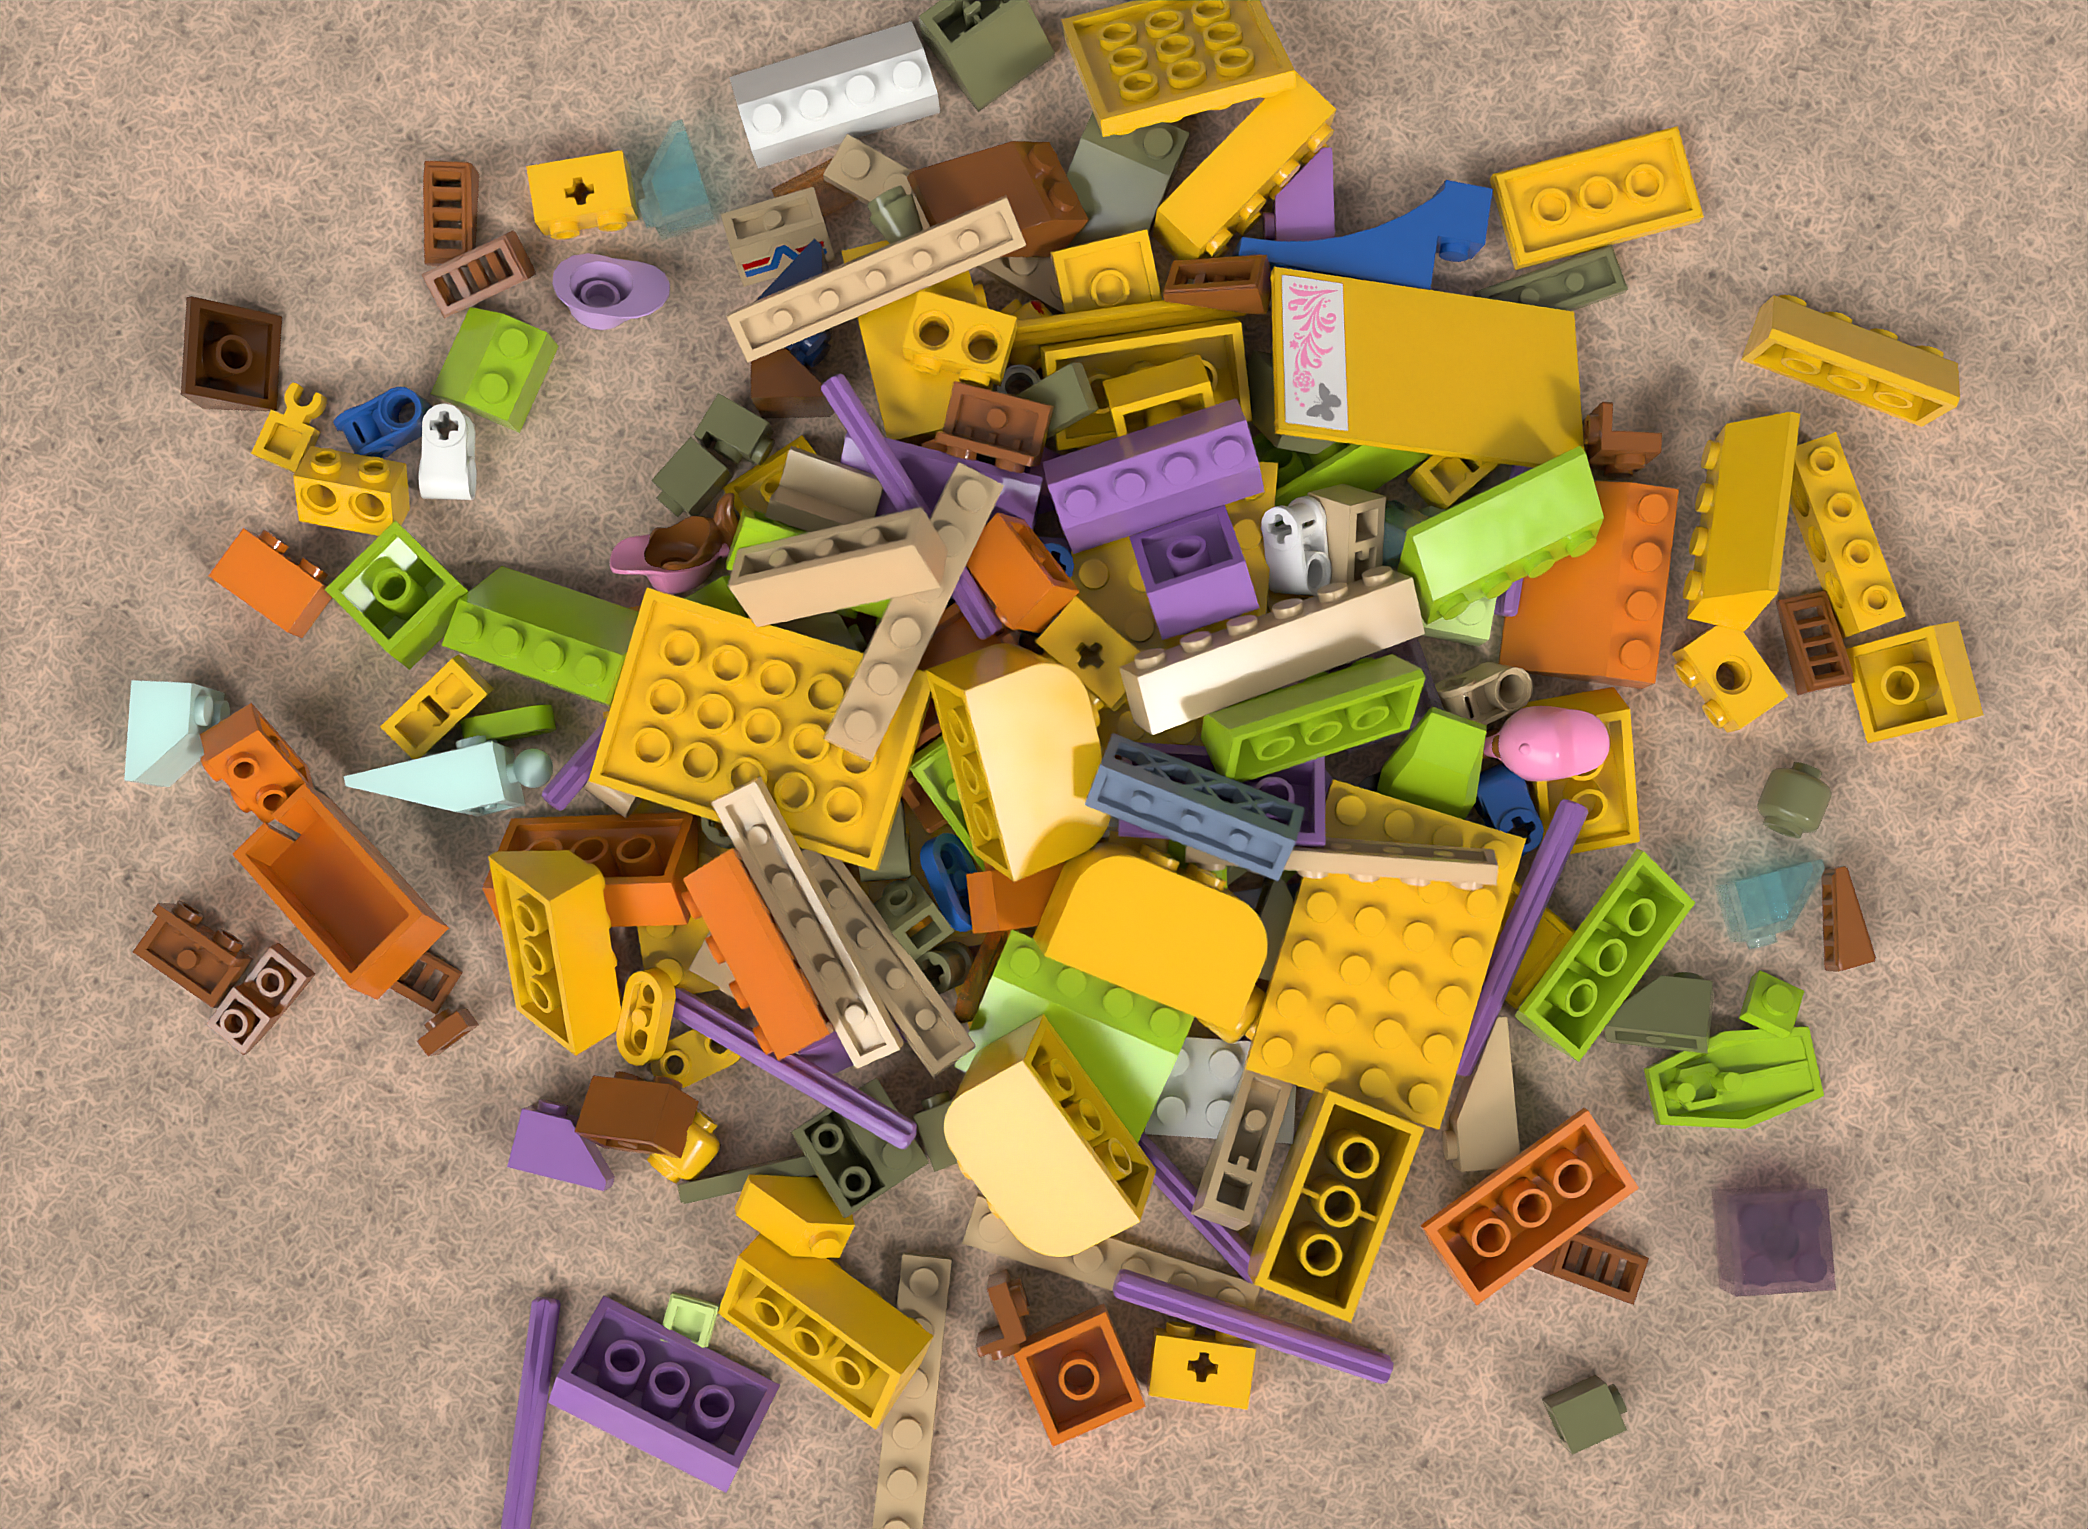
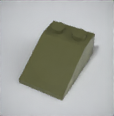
M1092 112L1066 175L1077 193L1089 221L1067 247L1141 229H1147L1149 236L1155 223L1157 208L1164 202L1187 151L1190 133L1166 122H1160L1137 128L1129 134H1114L1103 137L1094 112Z

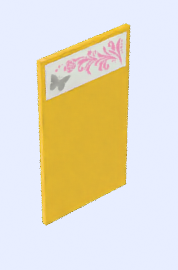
M1280 267L1272 269L1270 280L1272 292L1275 434L1535 468L1578 446H1581L1584 450L1574 311Z

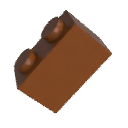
M621 1071L615 1072L614 1078L593 1075L574 1132L606 1149L681 1158L687 1141V1131L689 1126L692 1125L699 1101L681 1091L682 1083L668 1077L654 1076L652 1082H647L636 1075Z

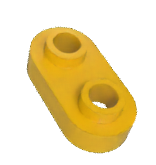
M650 968L633 973L628 978L625 986L616 1042L622 1057L628 1063L635 1066L659 1060L667 1046L676 992L669 975L659 968Z
M692 1029L667 1041L663 1056L659 1060L651 1062V1070L653 1076L674 1079L682 1083V1088H685L737 1063L742 1057L729 1049L724 1053L715 1051L712 1047V1039ZM672 1055L679 1056L684 1062V1068L679 1074L670 1072L667 1067L668 1059Z

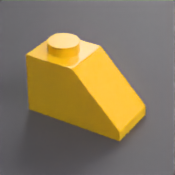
M749 1174L735 1205L737 1217L791 1256L840 1258L855 1226L853 1215L851 1214L843 1218L821 1180L814 1177Z

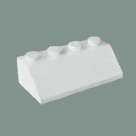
M912 21L730 77L740 116L758 169L840 144L847 134L854 138H859L940 113L937 89L923 46Z

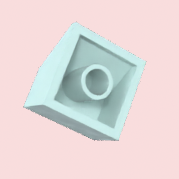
M131 680L124 781L158 787H170L204 755L200 734L230 716L229 703L224 701L225 693L193 683Z

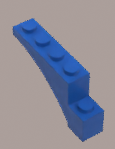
M1445 180L1432 199L1407 214L1375 228L1342 237L1313 241H1271L1242 237L1234 249L1232 257L1267 255L1271 271L1274 267L1431 290L1436 253H1439V257L1443 260L1463 262L1472 259L1485 245L1493 189Z

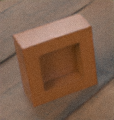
M447 1008L424 1025L428 1032L419 1038L417 1042L428 1057L440 1055L479 1026V1024L468 1009L452 1013Z

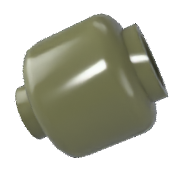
M1794 762L1792 768L1783 767L1772 770L1757 804L1759 813L1765 818L1763 825L1777 833L1797 839L1801 838L1803 833L1817 831L1832 796L1830 787L1820 780L1822 772L1815 767L1801 762Z

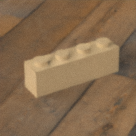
M919 507L738 549L728 587L754 624L760 627L941 588L948 549L923 508Z

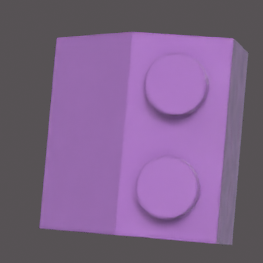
M1225 505L1129 536L1162 640L1176 635L1188 634L1197 628L1225 619H1233L1243 613L1259 608L1248 568Z

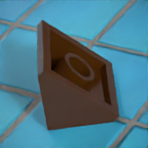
M187 297L181 395L203 409L277 411L282 316L198 297Z
M785 347L751 361V399L762 418L831 417L835 413L821 391L822 383Z

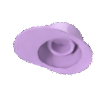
M589 253L573 255L562 261L553 273L552 285L557 297L569 307L572 316L580 324L597 330L613 329L624 321L653 313L663 306L670 292V283L665 273L657 267L643 262L615 259L603 255Z

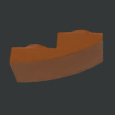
M280 943L274 944L268 948L245 981L232 988L206 1025L242 1055H245L273 1027L316 973Z

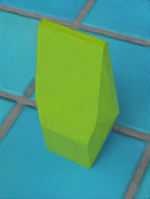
M1431 707L1383 764L1376 793L1465 820L1476 802L1486 738V725Z
M1808 1026L1794 1027L1793 1032L1784 1039L1763 1029L1720 1031L1709 1037L1708 1054L1678 1051L1643 1068L1655 1123L1658 1125L1747 1129L1824 1097Z

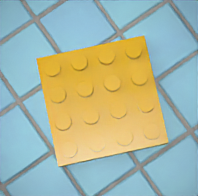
M1134 0L1061 19L1066 43L1103 137L1114 134H1129L1137 128L1160 122H1176L1184 116L1207 110L1226 109L1234 103L1258 97H1273L1281 91L1297 87L1295 69L1260 0Z

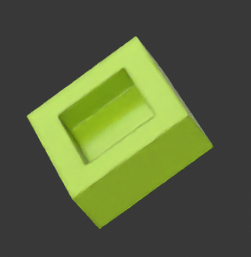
M1759 970L1750 980L1739 1019L1784 1039L1793 1032L1805 991Z

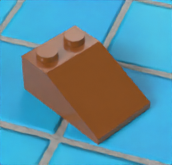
M1010 141L911 171L907 177L930 227L1006 195L1026 246L1000 257H1051L1050 251L1066 248L1089 221L1077 193L1068 180L1050 142Z

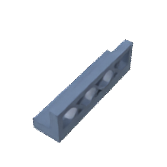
M1112 733L1085 802V806L1277 881L1296 843L1305 809ZM1115 754L1135 761L1139 766H1133L1115 759ZM1169 776L1181 779L1187 785H1182L1177 782L1171 781ZM1217 795L1232 799L1235 804L1220 800ZM1265 814L1286 820L1288 825L1271 820Z

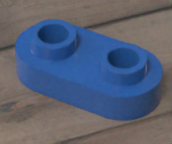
M943 833L924 843L920 851V862L942 915L953 929L959 932H967L972 930L966 874L976 873L977 870L969 851L960 838L951 833Z

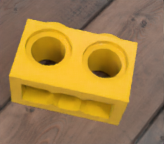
M919 289L902 345L904 357L907 360H911V367L924 373L939 375L942 369L960 374L959 380L963 383L988 388L989 383L1001 386L1017 332V317ZM939 326L944 328L949 335L941 345L929 346L921 340L923 332L929 327ZM979 340L991 341L997 347L996 353L987 360L974 358L969 353V349Z
M310 446L293 475L300 522L380 536L395 520L402 525L410 509L406 463L385 460L380 457L336 451L331 448Z
M1433 455L1418 467L1407 481L1428 506L1447 510L1501 463Z
M458 654L390 716L380 728L413 760L419 759L494 688Z

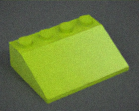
M1011 930L968 1032L976 1046L972 1051L956 1061L954 1067L967 1072L973 1058L982 1048L1044 1014L1138 1143L1177 1060L1195 1016L1046 957L1033 938Z

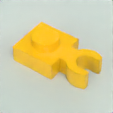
M294 382L288 386L285 392L284 399L287 409L284 415L270 410L251 452L252 455L292 473L296 472L310 446H315L321 432L309 426L311 419L319 417L324 412L327 405V398L316 392L309 405L300 406L299 399L303 394L304 388Z

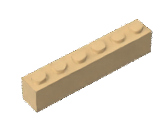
M1389 566L1372 568L1362 573L1363 579L1353 583L1338 582L1328 584L1317 590V596L1303 601L1301 599L1284 600L1272 606L1273 611L1259 617L1255 615L1236 617L1228 621L1227 628L1212 634L1206 631L1192 633L1183 637L1180 640L1181 645L1165 651L1162 648H1154L1136 654L1134 662L1119 667L1134 724L1153 735L1425 634L1413 577L1394 571Z

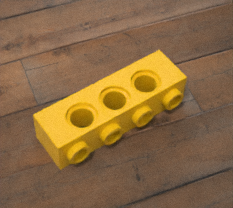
M1834 432L1797 445L1790 505L1822 590H1826L1842 639L1905 617L1904 609L1837 433Z

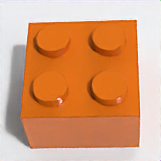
M1104 1303L1027 1336L1026 1341L1019 1343L1021 1350L1013 1354L1052 1447L1146 1407L1141 1388Z

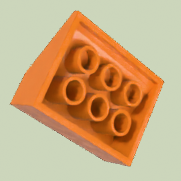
M1594 481L1604 515L1595 545L1581 556L1571 557V555H1568L1554 562L1548 571L1538 577L1529 578L1528 575L1523 577L1518 612L1515 616H1504L1498 664L1521 668L1528 674L1643 689L1656 683L1679 489L1631 482Z

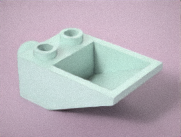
M475 736L457 741V750L344 776L347 787L463 814L483 816L525 806L521 784L529 788L545 785L553 774V763L548 754L540 749L524 750L515 759L512 748L498 744L497 740L486 741V736Z

